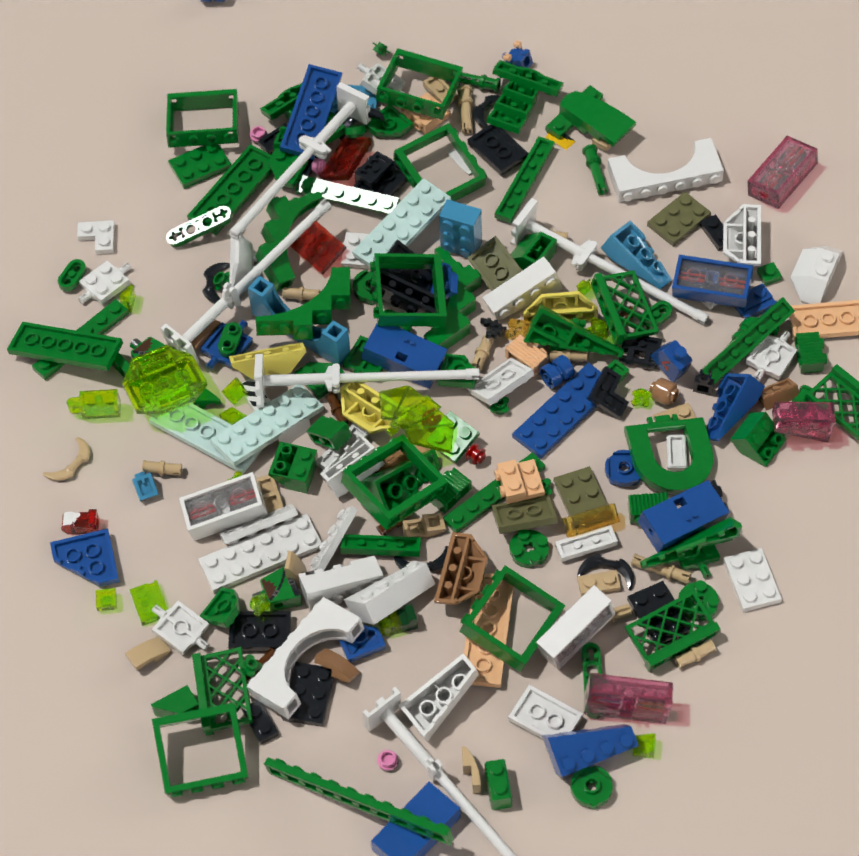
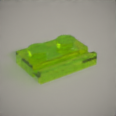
M157 580L150 584L146 583L129 589L142 626L160 619L157 614L152 612V608L156 604L163 610H168Z

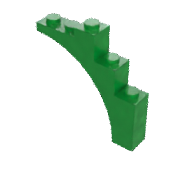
M320 191L315 193L309 192L303 197H294L290 200L287 199L286 195L282 197L277 196L269 202L266 211L271 220L265 222L261 230V235L266 243L259 246L255 255L258 262L267 256L289 234V229L297 218L320 203L323 197ZM287 249L264 270L269 282L274 284L276 292L283 290V287H291L296 278L289 263Z
M439 246L434 249V254H441L442 263L450 264L452 272L458 275V291L456 295L449 298L446 307L447 318L445 326L432 327L424 334V339L449 349L470 334L471 322L467 315L476 310V298L472 292L481 287V274L470 265L463 268L462 264L458 261L456 262L447 250Z
M332 267L326 286L317 296L300 307L279 314L257 316V336L294 335V340L313 339V325L330 324L332 322V310L351 309L350 267Z

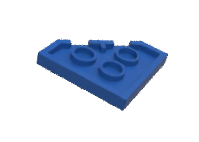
M108 528L50 542L54 563L99 587L120 582Z

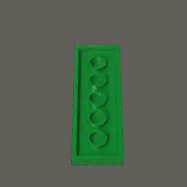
M250 144L187 215V219L191 221L220 206H227L234 216L271 174L272 170L268 164L271 155ZM223 212V213H222V214H223L222 217L225 218V217H226V212ZM206 219L204 221L205 227H208L212 224V219ZM224 226L211 231V233L217 235Z
M22 322L7 351L11 355L109 371L123 345L122 338Z

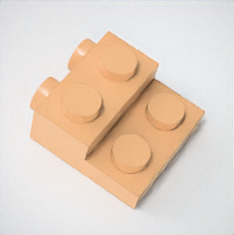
M427 92L420 97L440 103ZM401 108V113L413 122L414 127L424 134L429 133L451 116L449 109H447L443 120Z
M515 459L497 464L494 475L496 481H500V495L502 498L505 497L507 504L545 496V490L534 459L519 463Z

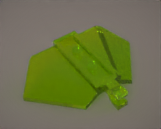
M408 385L380 391L381 419L392 421L389 424L391 427L386 430L388 435L392 437L402 428L410 444L451 453L454 422L440 411V405L428 395L423 397Z

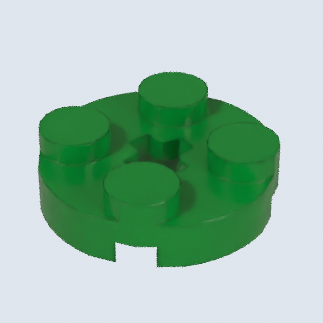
M363 270L353 280V292L360 301L366 302L368 305H374L376 303H372L371 288L367 286L368 284L371 285L373 272Z
M519 530L509 544V552L513 561L524 568H533L534 565L544 563L549 554L547 537L535 530ZM532 546L534 550L526 552L525 547Z
M702 580L684 586L679 593V597L695 590L698 597L702 599V603L709 615L713 617L719 604L718 594L714 588ZM690 597L685 600L684 607L695 610L696 604L694 599ZM682 611L686 618L692 620L693 613ZM696 615L695 619L706 621L705 617Z
M599 766L583 768L576 771L572 776L571 794L576 802L582 806L597 809L599 806L604 805L612 795L613 784L611 776L605 769ZM595 783L596 790H588L587 784Z

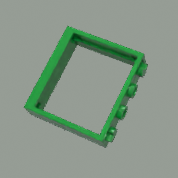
M397 48L377 87L376 101L443 120L462 80L463 67ZM398 67L452 82L442 104L389 89L388 87Z
M237 89L168 93L166 119L168 148L239 143V101ZM233 107L231 128L174 131L175 111Z
M449 123L394 150V161L414 188L422 178L407 156L447 136L475 177L446 192L451 197V201H456L485 186L487 178L485 170L479 167L476 157L470 154L466 143L460 140L457 130L452 128Z
M374 253L373 262H370V272H373L371 287H374L375 292H372V303H376V307L373 309V317L377 319V326L444 327L447 311L441 254ZM380 269H432L436 313H383Z
M403 434L397 438H392L383 447H377L370 455L361 457L357 463L345 467L341 478V483L385 530L393 527L446 493L449 482ZM400 450L432 484L388 511L356 476Z
M505 565L501 571L496 570L491 578L493 580L492 584H486L481 592L482 598L480 600L477 598L470 607L473 610L470 615L468 613L464 615L460 621L463 625L459 632L521 673L538 648L536 642L553 626L566 605ZM502 580L551 611L522 655L472 623Z
M234 702L152 719L166 795L170 794L171 798L183 796L184 791L191 790V794L204 791V787L212 786V789L225 787L224 783L232 782L233 785L245 783V779L249 778ZM230 714L241 772L171 786L160 728Z

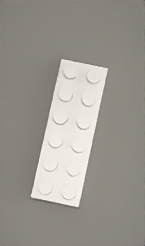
M305 514L203 556L198 560L215 594L221 587H232L284 565L288 551L294 552L301 558L319 550L322 542L308 514Z

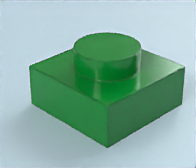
M774 262L757 268V274L764 286L780 281L782 278Z
M616 359L607 366L622 376L619 383L630 371V369Z

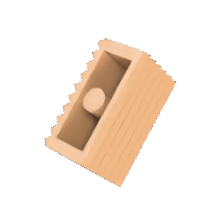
M519 334L511 344L506 346L505 357L507 359L513 358L533 369V377H535L539 373V368L548 363L549 355L545 349H539L534 343L524 342V337Z

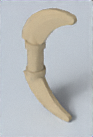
M77 437L79 453L76 459L65 469L57 472H43V476L55 481L73 477L75 470L89 460L90 448L87 442Z

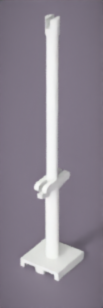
M342 82L337 85L339 112L315 138L305 135L299 138V147L304 150L303 153L245 216L229 230V235L232 238L237 239L244 232L251 221L312 155L320 159L327 158V153L329 154L331 149L325 142L349 116L366 125L371 121V118L368 117L370 106L367 105L370 96Z
M533 198L529 200L512 222V225L515 227L511 231V236L514 238L510 244L514 246L520 243L528 231L531 233L543 232L557 239L558 247L574 255L571 266L575 267L576 265L578 271L583 270L586 264L590 262L610 274L626 272L594 255L597 249L596 241L589 239L579 246L536 223L538 201ZM631 277L623 279V281L631 285L633 284ZM638 278L644 292L661 301L669 302L672 307L693 317L694 320L702 324L707 322L709 314L693 308Z
M323 199L234 287L226 282L223 286L222 298L182 336L165 323L160 329L168 347L172 348L174 346L178 355L183 359L187 356L191 365L195 367L199 361L191 342L227 307L231 310L234 306L238 308L241 305L239 294L321 215H324L332 207L329 202L326 203V199Z
M255 354L254 381H256L255 395L257 396V408L264 407L265 386L325 384L328 391H333V393L337 394L340 392V383L450 379L479 380V368H468L466 370L340 373V365L338 363L328 366L325 373L265 375L263 354Z
M396 687L392 689V695L385 700L381 697L377 700L376 708L370 713L367 710L363 711L364 726L369 732L384 721L428 771L429 779L432 782L437 780L499 853L502 856H516L443 772L442 762L439 759L435 761L394 714L400 708L399 704H401V693Z

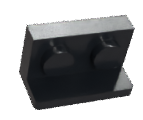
M376 151L367 158L361 167L356 169L354 173L355 184L361 181L372 188L394 166V161Z

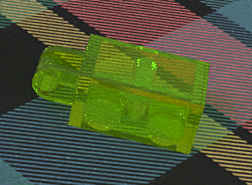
M118 389L80 391L79 397H71L67 400L69 412L71 414H81L82 419L115 418L121 415V400Z

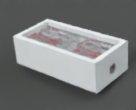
M253 472L179 498L188 532L194 541L268 515L259 482Z
M593 585L536 642L541 655L559 671L616 615L612 601Z

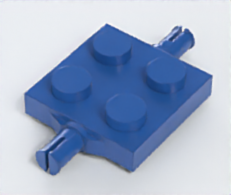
M241 320L239 323L242 327V337L235 355L245 353L253 343V338L243 332L246 326H248L247 321ZM223 322L201 347V353L211 358L205 365L210 370L217 363L233 368L229 357H223L218 352V342L226 325Z

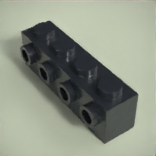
M380 269L382 300L389 302L393 307L405 310L407 313H436L434 294ZM371 287L370 294L375 292L374 287Z

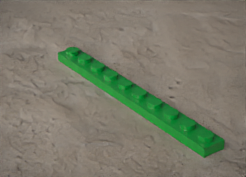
M268 757L264 763L268 773L448 846L454 840L450 828L443 823H433L425 816L421 815L418 817L405 808L398 809L394 807L390 802H380L370 794H360L354 788L340 786L339 783L332 779L327 781L314 772H311V774L305 772L299 766H289L281 759L276 758L274 760Z

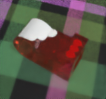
M89 509V512L63 513L61 530L67 534H86L99 531L97 509Z

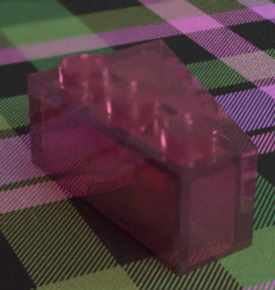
M775 402L772 410L774 432L829 442L836 423L833 402Z

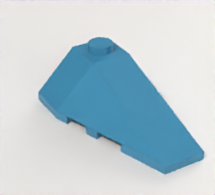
M630 220L611 234L601 246V249L617 264L629 271L634 270L637 276L662 289L672 279L663 264L656 260L653 255L655 251L652 247H648L643 232Z

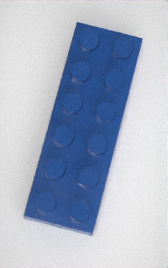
M311 64L308 65L280 145V151L300 156L304 150L299 147V138L303 135L315 138L326 126L337 94V85L342 79V72ZM312 155L309 159L314 160L315 155Z
M588 362L512 433V438L531 453L533 452L541 460L597 407L587 398L601 371Z

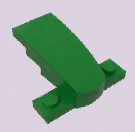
M499 60L493 68L492 74L511 81L503 88L502 95L495 102L494 109L488 115L486 123L519 134L535 106L539 92L542 91L557 97L563 88L564 82L544 76L534 69L518 67Z
M302 83L286 89L278 98L260 108L262 114L272 121L284 113L290 120ZM330 112L326 125L334 118V113ZM342 124L325 144L328 145L344 135V128L346 126Z
M589 85L582 93L574 91L562 99L559 114L546 125L545 131L559 140L575 126L584 135L588 132L598 141L603 139L614 147L635 127L636 121L601 101L603 94Z

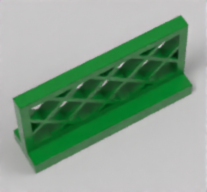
M634 270L604 276L602 273L594 274L591 286L614 345H621L625 340L657 335L659 333ZM631 277L633 284L631 286L622 280ZM606 281H613L617 285L615 288L607 285ZM619 285L629 290L626 295L617 290ZM631 291L638 294V301L629 297ZM614 294L623 299L621 304L613 300ZM625 300L635 305L632 310L623 306ZM637 306L645 311L644 316L635 312ZM619 310L628 313V318L625 319L619 316ZM631 316H634L641 320L639 325L630 322L629 319ZM645 322L651 325L652 329L646 330L641 325ZM627 325L635 329V332L627 334L625 326Z
M836 364L831 369V372L814 386L805 397L859 440V424L857 421L859 412H856V405H859V381ZM832 381L836 388H827L826 382ZM816 392L824 393V399H817L813 394ZM827 393H837L838 400H829ZM841 393L848 394L851 400H841ZM829 404L838 405L839 411H832L829 408ZM842 405H852L853 412H843ZM844 416L853 417L854 424L845 422Z
M692 590L625 626L624 629L644 660V666L649 672L670 661L675 656L688 651L690 647H695L716 636L721 628L717 622L714 623L695 590ZM692 597L696 603L695 610L684 607L685 600ZM668 609H679L678 619L666 616ZM682 611L694 614L692 623L680 620ZM696 615L705 617L708 624L704 626L694 624ZM653 617L663 619L661 628L650 626V619ZM665 620L676 623L674 632L663 629ZM679 624L689 626V634H678ZM636 626L645 628L643 638L635 636L631 629ZM648 629L659 632L657 642L645 639ZM661 634L673 636L672 643L669 645L659 643ZM644 642L656 646L654 653L646 655L643 650Z
M242 647L201 655L200 653L192 654L199 709L217 706L213 703V700L219 694L225 698L221 705L231 701L236 704L237 712L240 708L247 712L246 718L238 719L239 726L253 723L247 678L242 673L241 668L238 669L239 662L244 661ZM238 654L239 659L234 666L227 662L231 655ZM217 659L220 663L213 670L208 667L207 661ZM224 664L231 668L225 677L218 673ZM235 671L241 674L237 684L229 680ZM215 675L222 679L217 688L210 684ZM226 683L234 686L228 695L220 691ZM238 689L244 693L243 698L239 702L232 698ZM230 714L226 715L228 717L224 723L216 724V717L202 719L201 726L206 736L214 735V731L231 728Z

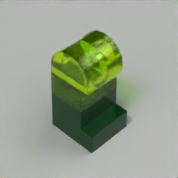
M412 604L404 606V609L395 611L378 622L381 633L384 636L418 629L417 617Z

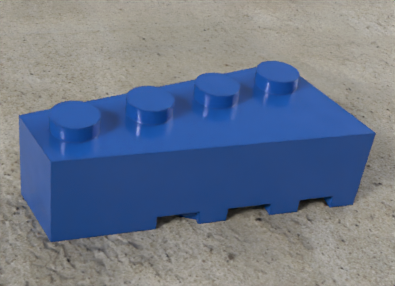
M626 724L542 735L555 773L561 777L639 746L632 726Z

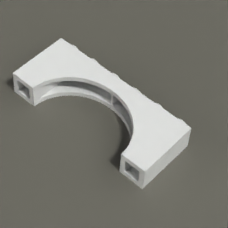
M712 138L694 141V156L690 162L684 167L669 173L656 174L642 171L634 167L625 155L608 158L607 170L618 202H628L634 199L722 182L724 170Z
M323 597L314 605L312 611L301 620L300 625L294 632L289 634L282 646L276 649L275 654L270 660L264 663L258 674L249 681L247 688L251 696L289 719L301 705L297 693L289 685L291 670L295 662L306 650L323 641L337 639L353 643L365 629L361 618Z

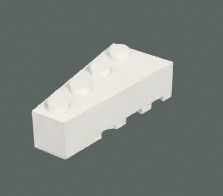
M542 257L482 298L496 320L500 321L530 306L541 294L556 293L563 288L556 271L546 258Z
M375 556L350 561L348 566L341 564L333 565V568L327 571H323L322 568L314 570V574L307 576L305 572L298 574L301 593L310 612L314 605L323 597L338 604L347 597L384 578Z
M412 561L406 567L344 600L351 613L360 617L362 622L374 625L435 585L427 563Z
M463 653L399 704V707L428 742L478 677L479 673Z

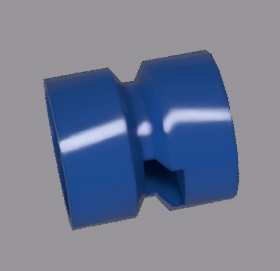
M560 355L552 361V364L547 363L540 367L539 373L544 383L550 389H553L560 385L562 380L566 381L573 377L575 370L570 360L566 356Z

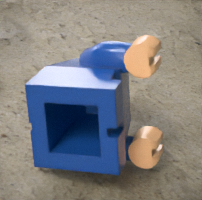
M515 40L513 46L516 49H511L509 53L504 52L502 59L518 67L529 68L533 63L530 50H523L522 42Z

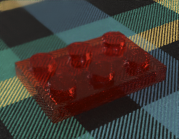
M343 138L320 174L321 180H350L364 155L368 152L373 142L371 138Z
M317 221L290 245L293 250L322 275L347 249L342 242Z

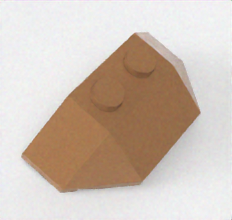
M452 532L434 599L435 603L456 605L480 594L488 557L475 541L472 534Z

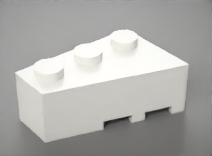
M360 433L356 436L357 440L352 446L347 445L344 448L345 453L339 459L336 457L320 473L329 489L337 498L349 491L341 483L344 468L357 463L361 457L370 455L376 449ZM382 460L356 477L362 483L365 478L377 472L385 463Z

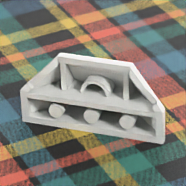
M742 204L723 223V254L739 264L761 266V205Z
M242 235L237 239L231 237L229 283L233 287L255 267L254 262H257L255 257L257 251H253L252 243ZM247 287L244 291H242V292L239 294V296H240L243 292H245V291L248 289V287Z
M826 245L802 250L790 278L801 303L815 304L822 302L843 251Z

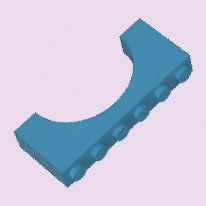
M261 276L248 287L251 311L256 317L279 314L290 310L277 294L274 284ZM334 320L325 329L313 326V339L295 340L303 342L304 346L331 363H338L340 366L350 352L348 329ZM287 335L294 339V335Z

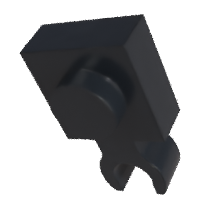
M701 369L699 375L695 377L693 392L712 396L715 381L711 379L712 372L704 374L702 372L703 369Z

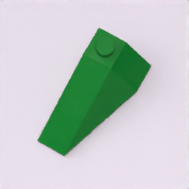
M435 449L422 453L437 470L441 467ZM408 459L382 470L362 482L389 511L418 493V489L429 480Z

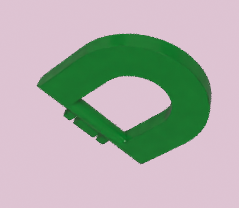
M672 414L671 418L670 415L654 416L655 422H653L652 417H647V424L624 426V433L634 469L648 486L662 493L667 492L668 494L678 495L706 481L713 466V451L703 417L678 420L677 414ZM683 429L691 455V465L680 472H672L662 468L654 458L648 433Z

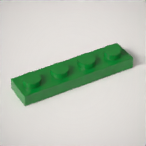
M344 534L340 549L341 554L420 557L421 537Z

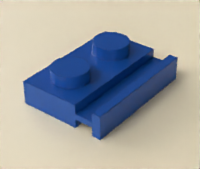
M762 283L750 289L746 308H734L745 320L748 317H757L766 312L777 301L773 299L772 294Z

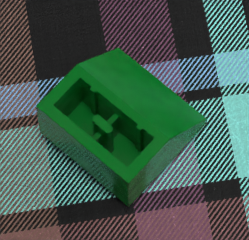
M543 232L527 234L510 255L522 270L542 257H545L550 262L556 254L557 239Z
M753 412L747 416L730 440L742 455L767 467L787 439L766 412Z
M280 441L268 475L289 490L307 494L317 468V450Z

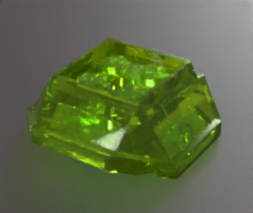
M165 345L132 358L122 385L137 414H146L158 418L195 403L199 395L207 387V381L193 355Z

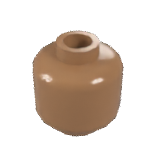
M664 378L652 382L649 389L652 400L666 406L675 403L679 395L677 384Z

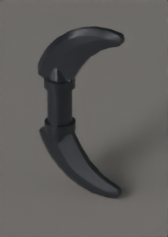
M501 95L486 96L482 104L473 107L472 114L478 124L483 127L488 126L483 118V113L488 107L495 104Z
M370 108L368 117L380 119L382 122L385 121L383 114L378 109ZM349 117L342 124L346 127L353 126L358 120ZM345 134L339 137L342 143L345 141Z
M230 263L213 264L203 274L206 277V286L202 292L214 304L220 297L214 290L213 279L221 270L229 268Z
M448 546L445 547L441 556L427 563L430 571L438 572L443 569ZM394 556L395 563L399 569L406 567L410 563L400 556Z
M595 554L584 560L579 567L577 576H582L588 570L595 567L613 568L625 578L628 590H632L634 583L633 571L623 559L614 561L605 559L601 554Z

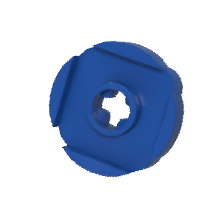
M618 450L607 458L605 462V475L611 485L629 487L639 484L641 478L634 469L629 450ZM625 465L629 470L622 471L620 469Z

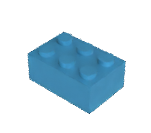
M447 199L439 215L440 246L448 252L469 257L482 244V209Z

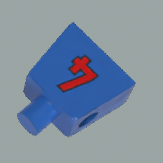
M676 340L662 345L650 355L672 382L683 376L693 361L688 355L687 350Z

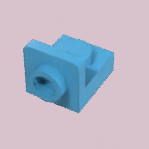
M143 471L134 475L135 478L132 479V483L140 501L158 495L151 472L146 474Z

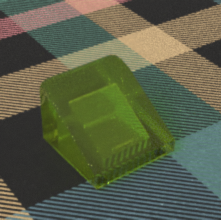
M132 284L119 295L120 303L131 313L136 298Z
M237 377L221 391L233 405L248 393Z
M230 407L219 416L220 419L233 425L247 415Z
M656 734L635 735L639 746L633 748V756L654 758Z

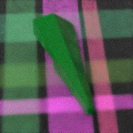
M542 304L539 305L523 340L526 343L532 342L544 346H558L559 348L583 352L590 351L602 355L609 354L622 357L624 354V350Z
M729 517L640 561L642 569H647L699 556L700 550L703 547L733 541V538L739 537L742 525L740 522Z

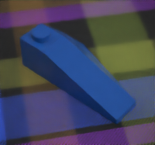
M725 374L716 393L719 396L717 403H714L712 407L714 415L709 419L707 425L710 441H719L761 397L765 386L751 374Z

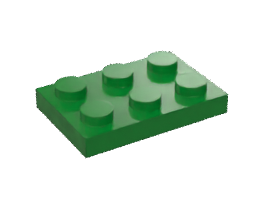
M219 144L203 145L168 160L171 169L184 189L227 171L231 166L230 161Z

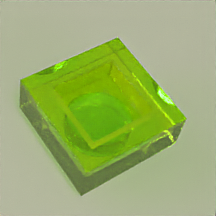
M116 588L95 590L97 611L117 609Z

